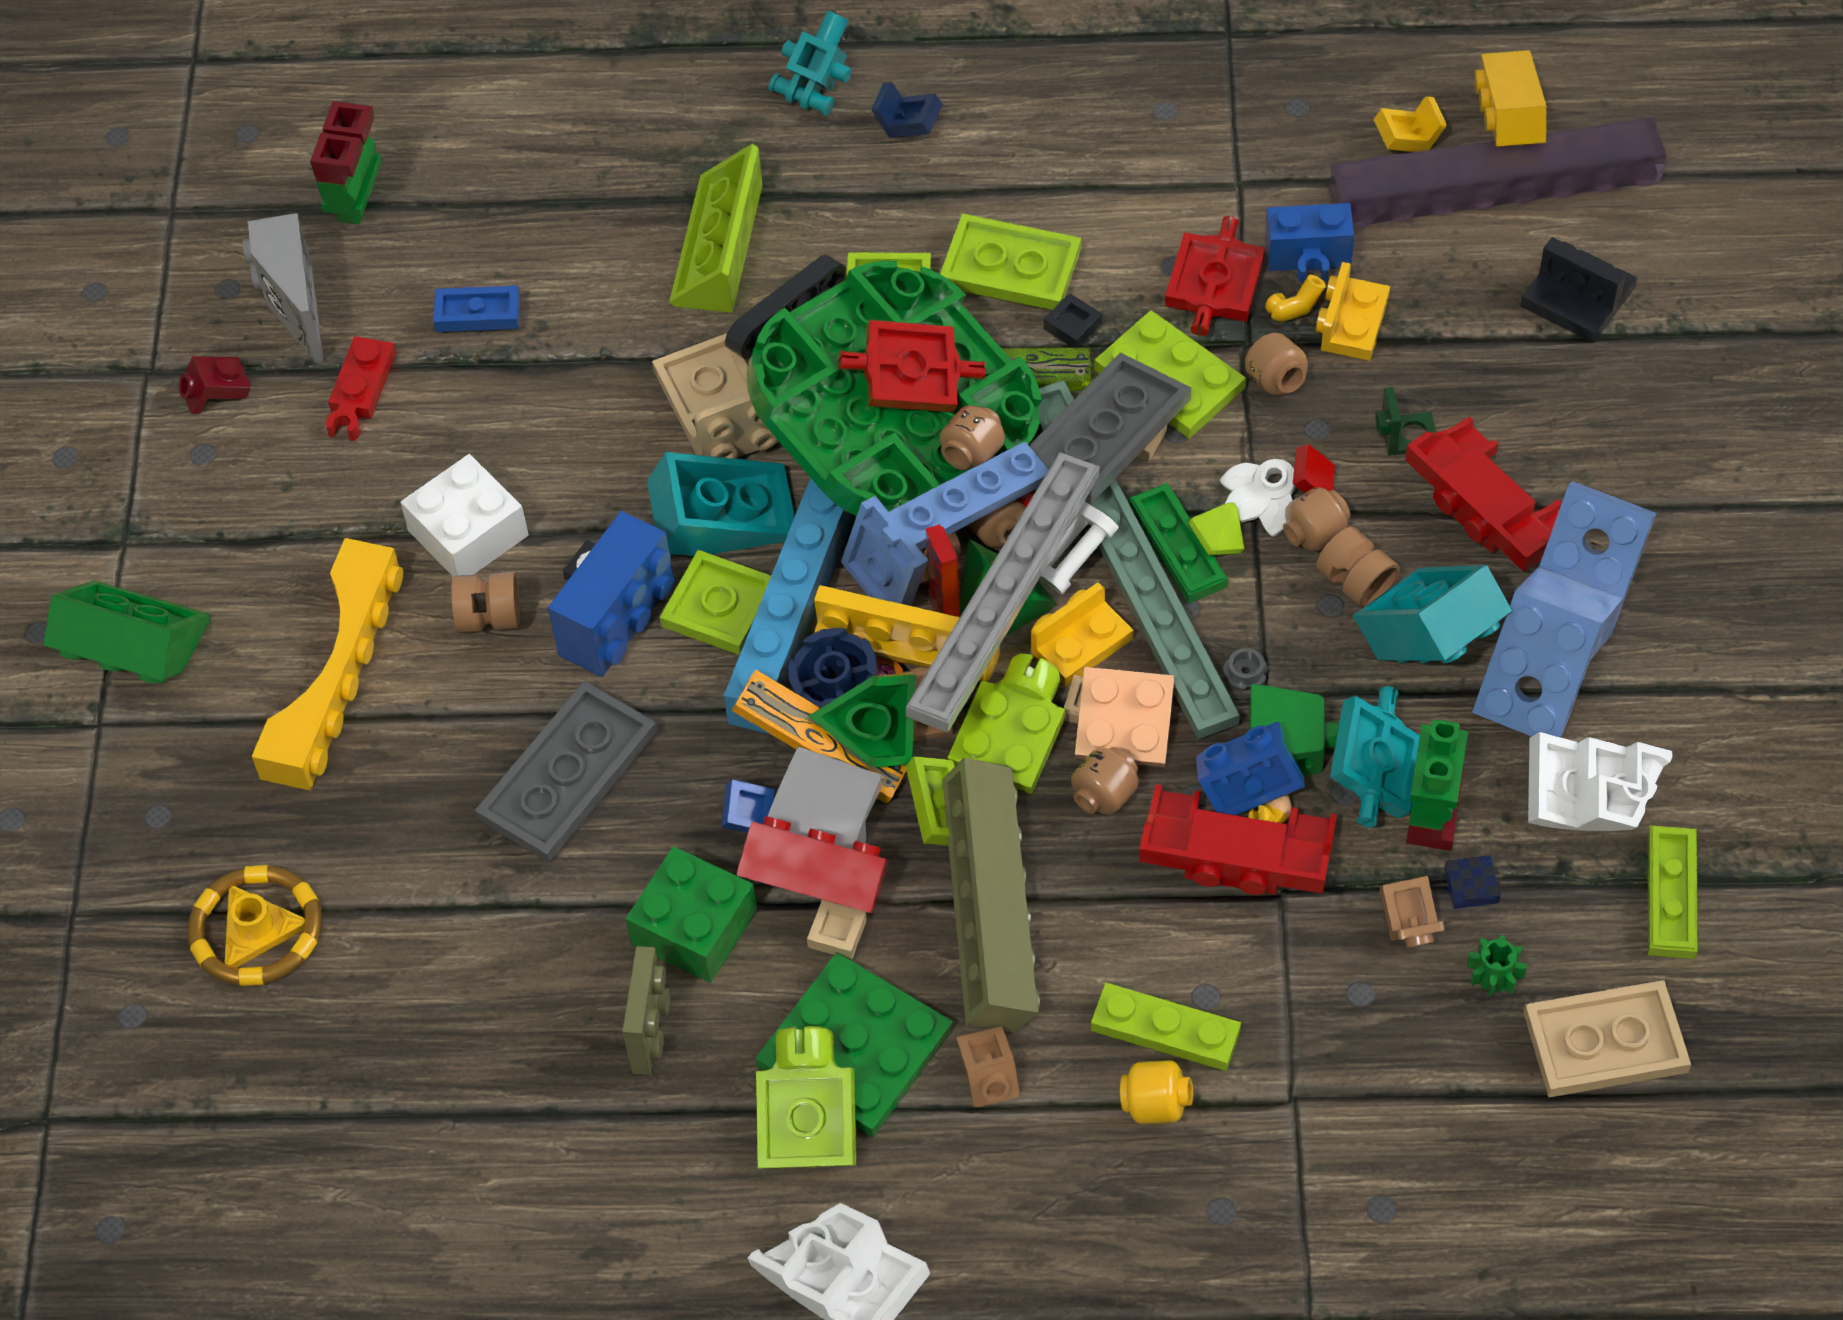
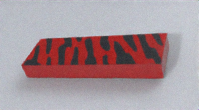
M938 524L925 529L930 605L934 612L960 617L958 559L944 527Z

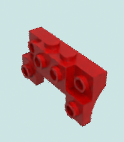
M1470 416L1446 430L1425 432L1409 443L1406 448L1405 461L1434 487L1433 499L1438 508L1444 514L1454 517L1464 527L1471 540L1481 543L1491 553L1500 549L1523 572L1542 560L1562 501L1557 499L1545 508L1534 512L1536 501L1489 459L1497 453L1499 443L1496 440L1489 442L1473 427L1474 420Z
M1155 784L1139 848V862L1185 870L1184 879L1193 880L1197 884L1206 887L1222 885L1239 888L1243 892L1252 895L1263 893L1276 895L1277 886L1323 894L1336 827V814H1330L1328 819L1298 814V808L1291 807L1287 828V824L1200 810V791L1194 790L1192 796L1163 791L1162 785Z

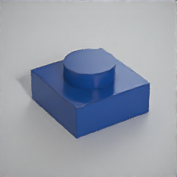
M732 779L726 784L721 827L748 833L751 821L763 824L764 818L768 816L774 801L775 789Z

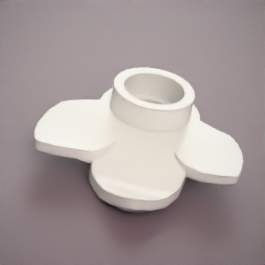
M1270 459L1261 465L1241 463L1233 466L1220 479L1221 484L1231 491L1225 504L1235 503L1238 508L1240 523L1259 517L1267 533L1271 537H1275L1283 531V524L1286 523L1285 508L1293 501L1291 494L1296 488L1292 484L1293 466L1282 459ZM1278 473L1282 475L1281 480L1277 483H1269L1267 481L1268 477L1272 474Z

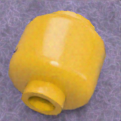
M1174 1061L1137 1062L1131 1066L1128 1074H1123L1121 1077L1120 1100L1123 1112L1130 1113L1132 1119L1138 1124L1176 1123L1182 1117L1184 1106L1192 1105V1080L1190 1077H1183L1180 1067Z

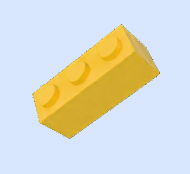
M1530 50L1481 54V69L1474 70L1475 93L1479 94L1480 112L1484 113L1485 131H1492L1496 147L1546 143V102Z

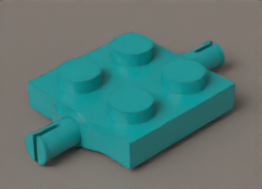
M1389 686L1379 689L1377 706H1372L1356 695L1343 701L1330 774L1332 780L1359 796L1361 805L1357 823L1367 828L1377 825L1379 808L1398 819L1410 814L1412 803L1410 802L1420 735L1407 728L1396 717L1395 707L1399 692L1397 689L1394 690L1393 687Z

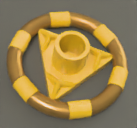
M269 865L245 866L221 876L204 889L192 907L193 909L188 921V942L190 951L200 967L216 979L239 986L265 985L279 980L296 970L307 960L317 945L322 926V912L319 899L307 882L289 870ZM260 883L281 885L293 893L304 910L305 919L264 900L257 894L246 892L238 888V886ZM229 892L225 963L217 959L205 939V923L221 897ZM303 931L290 952L279 961L265 967L238 968Z

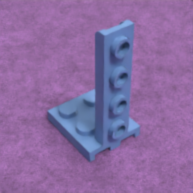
M1023 442L889 512L878 498L874 496L860 505L841 563L869 597L911 606L928 563V559L920 551V549L926 547V528L940 524L941 527H944L946 534L949 535L1037 489L1049 469L1029 445Z

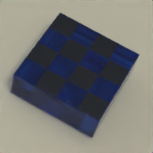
M1491 855L1445 861L1444 872L1453 909L1497 904L1500 902L1501 894Z

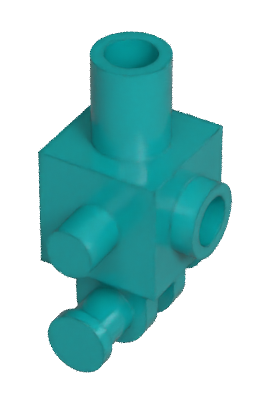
M827 10L816 36L802 31L797 44L789 40L786 41L782 48V55L790 58L786 69L794 75L790 81L783 78L781 74L775 73L769 83V91L784 95L785 101L791 104H795L797 100L800 101V108L809 111L813 108L820 111L822 115L828 116L834 107L835 98L819 94L821 88L832 91L836 80L847 83L852 74V68L844 65L848 55L837 47L849 20Z

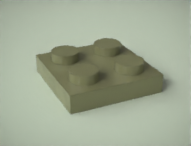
M636 946L622 1031L632 1074L651 1075L653 1059H660L663 1052L664 1033L663 1030H658L660 1016H667L669 1012L670 988H665L666 968L665 966H659L655 947Z

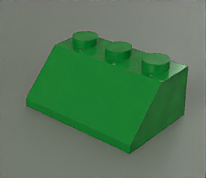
M92 580L51 595L43 646L59 650V655L64 658L73 660L87 658L99 662L98 666L108 671L119 672L128 670L138 673V678L142 681L163 683L165 679L183 672L210 622L211 614Z

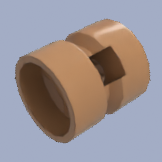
M1347 527L1337 533L1326 544L1316 561V568L1335 586L1343 585V593L1362 609L1394 586L1400 575L1401 568L1382 550L1372 551L1374 544L1356 527Z
M515 571L490 573L487 580H482L478 574L452 577V610L457 633L479 632L483 630L486 624H490L494 630L520 628V596ZM478 593H485L487 612H479Z

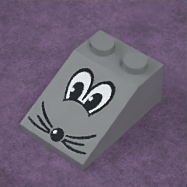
M294 213L247 221L249 238L242 239L246 263H254V265H250L254 289H262L267 306L315 363L324 362L312 263L298 214Z

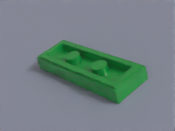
M1168 482L1129 498V505L1141 528L1188 604L1228 588L1227 576L1215 557L1208 555L1188 523L1190 517Z

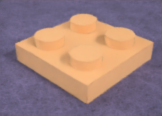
M1084 667L1075 758L1085 759L1096 748L1109 749L1117 747L1126 752L1137 765L1165 767L1174 675Z

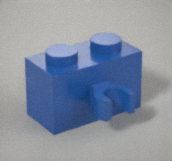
M1350 203L1267 207L1265 247L1268 271L1297 270L1299 282H1304L1306 271L1308 269H1317L1321 273V279L1327 281L1329 268H1341L1342 262L1352 264L1354 228Z

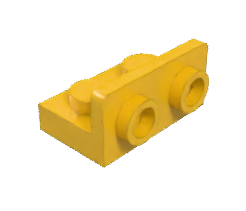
M1342 262L1339 275H1331L1328 282L1326 300L1330 301L1329 308L1321 307L1317 320L1316 332L1323 333L1321 351L1371 361L1389 299L1390 286L1349 278L1351 263Z
M1098 582L1087 590L1082 589L1076 592L1067 604L1055 613L1045 614L1038 619L1031 630V653L1038 660L1042 658L1053 664L1059 670L1060 683L1066 688L1072 683L1074 675L1080 677L1084 675V667L1094 668L1132 641L1134 630L1105 602V588Z

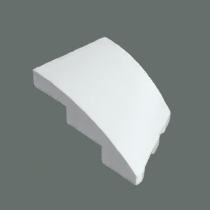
M1539 732L1529 738L1528 823L1551 828L1581 831L1633 830L1638 827L1645 813L1646 802L1653 797L1658 787L1655 783L1663 767L1670 763L1672 759V751L1640 742L1624 747L1591 737L1580 742H1574Z
M842 1203L823 1212L815 1221L802 1224L789 1232V1239L765 1253L757 1249L748 1257L750 1265L765 1278L824 1320H894L930 1275L926 1262L887 1243L878 1220Z

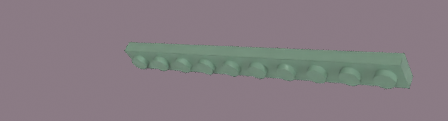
M1064 380L1039 388L1042 400L1039 404L1040 423L1038 431L1040 434L1074 400ZM1115 479L1090 504L1110 517L1119 527L1111 538L1105 537L1098 545L1164 675H1174L1173 693L1197 739L1239 725L1240 715Z

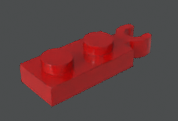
M354 336L328 401L332 412L326 419L329 437L334 438L337 429L346 425L348 426L347 432L350 441L358 439L361 432L358 419L359 417L372 418L396 355L394 343Z

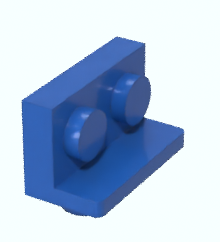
M1274 722L1267 726H1256L1245 735L1226 743L1213 744L1196 756L1198 781L1217 813L1237 815L1305 787L1304 776L1285 743L1283 728L1279 722Z

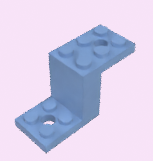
M1573 481L1568 485L1540 566L1515 590L1510 604L1512 612L1506 615L1472 713L1531 737L1541 732L1562 738L1589 662L1613 633L1657 513ZM1595 528L1603 530L1609 538L1608 549L1603 551L1592 549L1586 540L1588 530ZM1524 676L1536 678L1542 686L1541 696L1532 698L1523 694L1519 687L1520 678Z

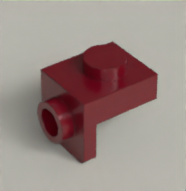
M192 356L185 373L181 375L179 380L180 395L185 399L191 414H201L207 399H246L251 390L250 382L239 357Z

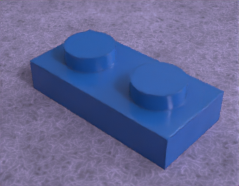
M518 286L435 289L433 323L436 332L519 329L520 292Z

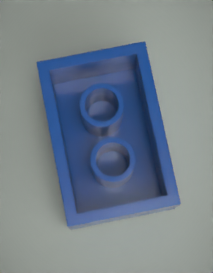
M620 511L548 606L558 656L600 677L605 675L611 665H617L626 652L628 642L636 632L640 633L644 630L649 622L651 611L660 600H665L673 589L675 579L672 573L671 555L668 549L666 532Z

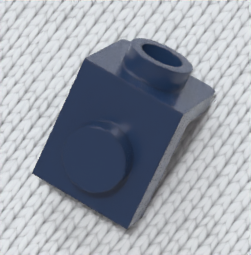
M885 82L872 106V113L889 138L930 134L943 104L936 93L902 97L893 82Z

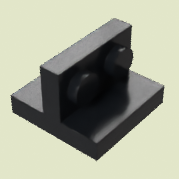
M1551 237L1543 248L1539 274L1522 295L1520 307L1595 343L1635 289L1637 277L1565 241L1562 242Z

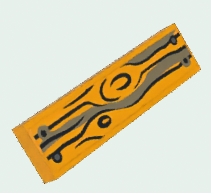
M755 669L731 711L796 750L799 746L882 775L883 785L877 798L886 804L892 799L906 772V765L869 766L808 717L820 709L818 706Z

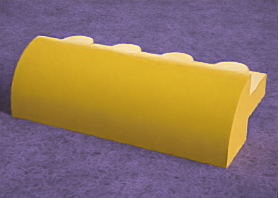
M819 585L814 599L818 621L814 633L822 629L844 628L848 634L856 635L862 640L865 638L869 641L876 657L918 667L930 668L960 618ZM1000 645L979 681L984 680L988 682L1000 655Z

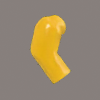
M1308 275L1296 296L1286 299L1282 293L1273 294L1267 299L1265 308L1271 314L1273 320L1282 323L1307 315L1324 291L1326 284L1321 278L1315 275Z

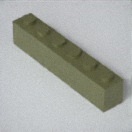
M963 758L942 779L945 799L946 826L949 830L948 847L966 1025L988 1029L1002 1026L1005 1032L1016 1033L1039 1013L1038 1008L1040 1004V995L1036 990L1034 976L1035 952L1031 948L1029 930L1031 913L1027 907L1025 893L1026 870L1022 866L1021 857L1022 831L1018 826L1016 811L1018 794L1013 783L1012 767Z

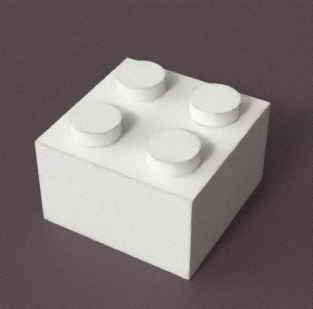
M470 454L400 501L408 531L452 576L474 575L529 536L522 505Z

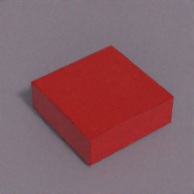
M1310 444L1296 448L1292 484L1304 493L1315 487L1325 488L1328 491L1333 490L1335 464Z

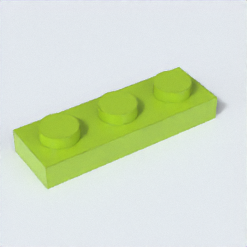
M1105 982L1091 1021V1031L1227 1071L1241 1031V1022Z

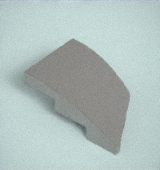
M798 746L783 777L768 816L792 823L791 833L807 837L809 828L836 835L834 845L852 849L854 841L865 843L867 840L865 820L883 785L882 775ZM747 878L748 882H751V883H753V884H761V883H762V882H758V881L751 880V879H748V878Z

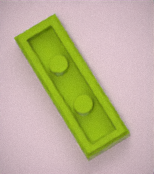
M1650 825L1648 830V956L1695 959L1698 952L1697 829Z

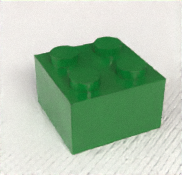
M673 846L625 919L630 943L634 947H655L657 958L711 983L757 912L754 885Z

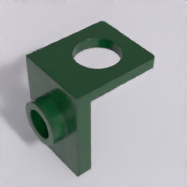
M1384 388L1382 410H1376L1375 412L1377 433L1379 436L1384 435L1388 456L1406 454L1407 445L1412 441L1404 438L1401 432L1402 429L1414 424L1421 426L1426 432H1436L1432 413L1422 412L1400 415L1394 388Z

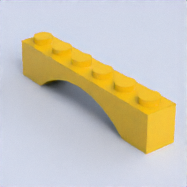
M348 538L344 539L330 572L340 606L339 632L333 652L322 673L308 690L287 708L267 719L252 754L260 780L311 791L316 776H321L324 773L328 761V747L332 738H337L342 730L345 706L348 701H352L356 696L359 685L358 675L362 665H367L371 660L374 649V636L378 628L384 627L388 617V603L393 592L397 593L402 584L403 568L399 567L394 548Z

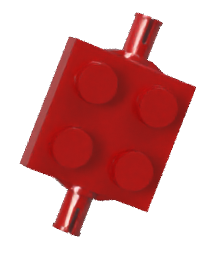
M1230 216L1223 217L1218 235L1203 236L1184 232L1165 295V306L1196 313L1190 328L1191 332L1195 335H1198L1200 325V336L1208 334L1212 316L1247 322L1265 258V247L1245 244L1236 239L1235 235L1239 226V220L1233 216L1230 227Z
M870 320L866 326L865 353L840 350L838 356L839 369L864 370V375L868 381L869 406L954 412L958 405L957 383L959 378L983 380L986 372L984 361L960 360L955 348L953 326Z

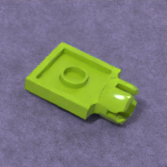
M1020 653L1012 658L1001 681L998 683L981 681L947 759L953 760L955 766L963 758L1012 767L1014 787L1033 794L1066 718V711L1064 708L1052 703L1060 684L1059 670L1042 658L1039 659L1034 669L1029 666L1033 655Z
M805 1026L804 1030L796 1029V1027L778 1030L776 1034V1062L773 1068L766 1071H756L758 1168L856 1166L854 1069L837 1067L834 1061L833 1034L831 1030L819 1026Z

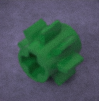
M1505 935L1490 941L1483 937L1480 938L1478 953L1469 952L1466 964L1467 967L1475 969L1472 972L1471 985L1480 984L1482 988L1487 990L1488 996L1491 997L1495 992L1503 990L1510 994L1514 993L1515 978L1524 979L1527 969L1526 964L1518 962L1521 959L1522 946L1514 947L1506 941Z

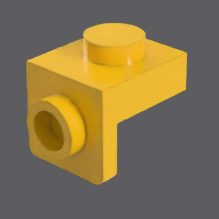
M1428 96L1424 97L1415 111L1381 108L1373 119L1387 149L1427 153L1446 128V121L1435 98Z

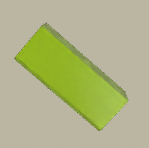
M753 143L700 175L669 303L675 307L733 313L763 186L759 148Z

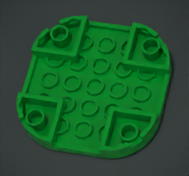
M887 260L866 263L849 270L845 281L790 312L784 307L773 315L761 330L749 360L747 369L748 393L754 410L761 421L821 491L839 507L855 516L858 514L861 503L874 496L878 498L889 512L969 471L968 469H957L947 462L942 454L940 443L941 430L964 406L974 405L989 408L1000 418L1005 433L1004 445L992 458L1023 442L1030 445L1039 427L1041 393L1036 378L1028 364L1021 356L1013 361L964 308L962 303L966 294L958 286L941 274L921 266L918 272L897 267L898 261ZM870 320L953 326L955 348L960 360L984 361L986 372L983 380L959 378L957 383L958 405L954 412L869 406L868 381L864 375V370L839 369L838 356L840 350L865 353L866 326Z

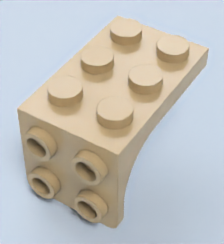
M727 333L653 360V371L696 455L736 459L757 450H766L779 442L754 410L747 387L748 365L743 358L725 347Z

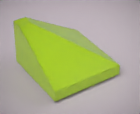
M1234 502L1226 503L1193 517L1188 522L1208 555L1241 554L1243 552L1244 544L1239 513Z

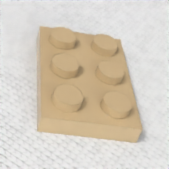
M1664 980L1525 1004L1523 1013L1548 1098L1689 1073L1691 1062Z

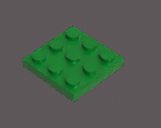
M836 952L756 1056V1067L763 1071L773 1068L776 1062V1034L778 1030L787 1027H796V1029L804 1030L805 1026H819L831 1030L833 1034L834 1061L837 1067L854 1069L855 1127L874 1138L953 1031V1021Z

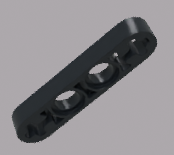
M826 254L817 258L739 317L732 324L726 335L725 347L743 359L750 358L761 330L773 315L784 307L790 312L841 283L846 273L845 266Z

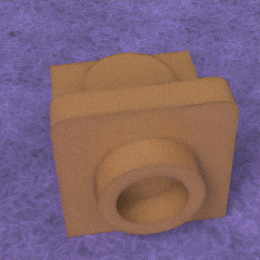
M1002 1026L956 1037L958 1051L969 1082L971 1099L975 1107L1019 1097L1020 1092L1015 1062Z

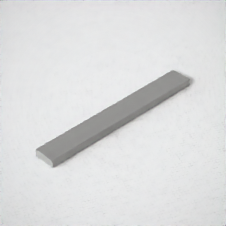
M1059 452L906 706V717L947 733L949 732L1099 478L1100 466Z

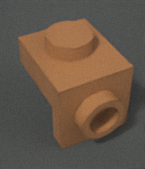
M1428 876L1379 886L1391 941L1405 939L1406 948L1434 942L1432 933L1445 930L1443 921L1438 922Z

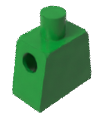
M1251 684L1249 730L1256 726H1267L1274 722H1279L1283 728L1285 743L1302 775L1320 773L1323 768L1324 748H1335L1340 722L1324 721V698L1318 694Z

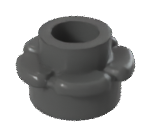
M1240 648L1234 651L1223 667V673L1229 678V684L1239 690L1251 688V684L1262 685L1266 680L1264 674L1268 670L1267 663L1262 655L1251 648ZM1242 670H1249L1250 672L1248 674L1242 673Z

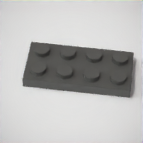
M1120 352L1029 447L1048 469H1050L1059 452L1100 466L1099 478L1085 500L1092 504L1191 400V387Z
M583 681L475 809L477 820L550 863L658 732L656 722L588 682Z

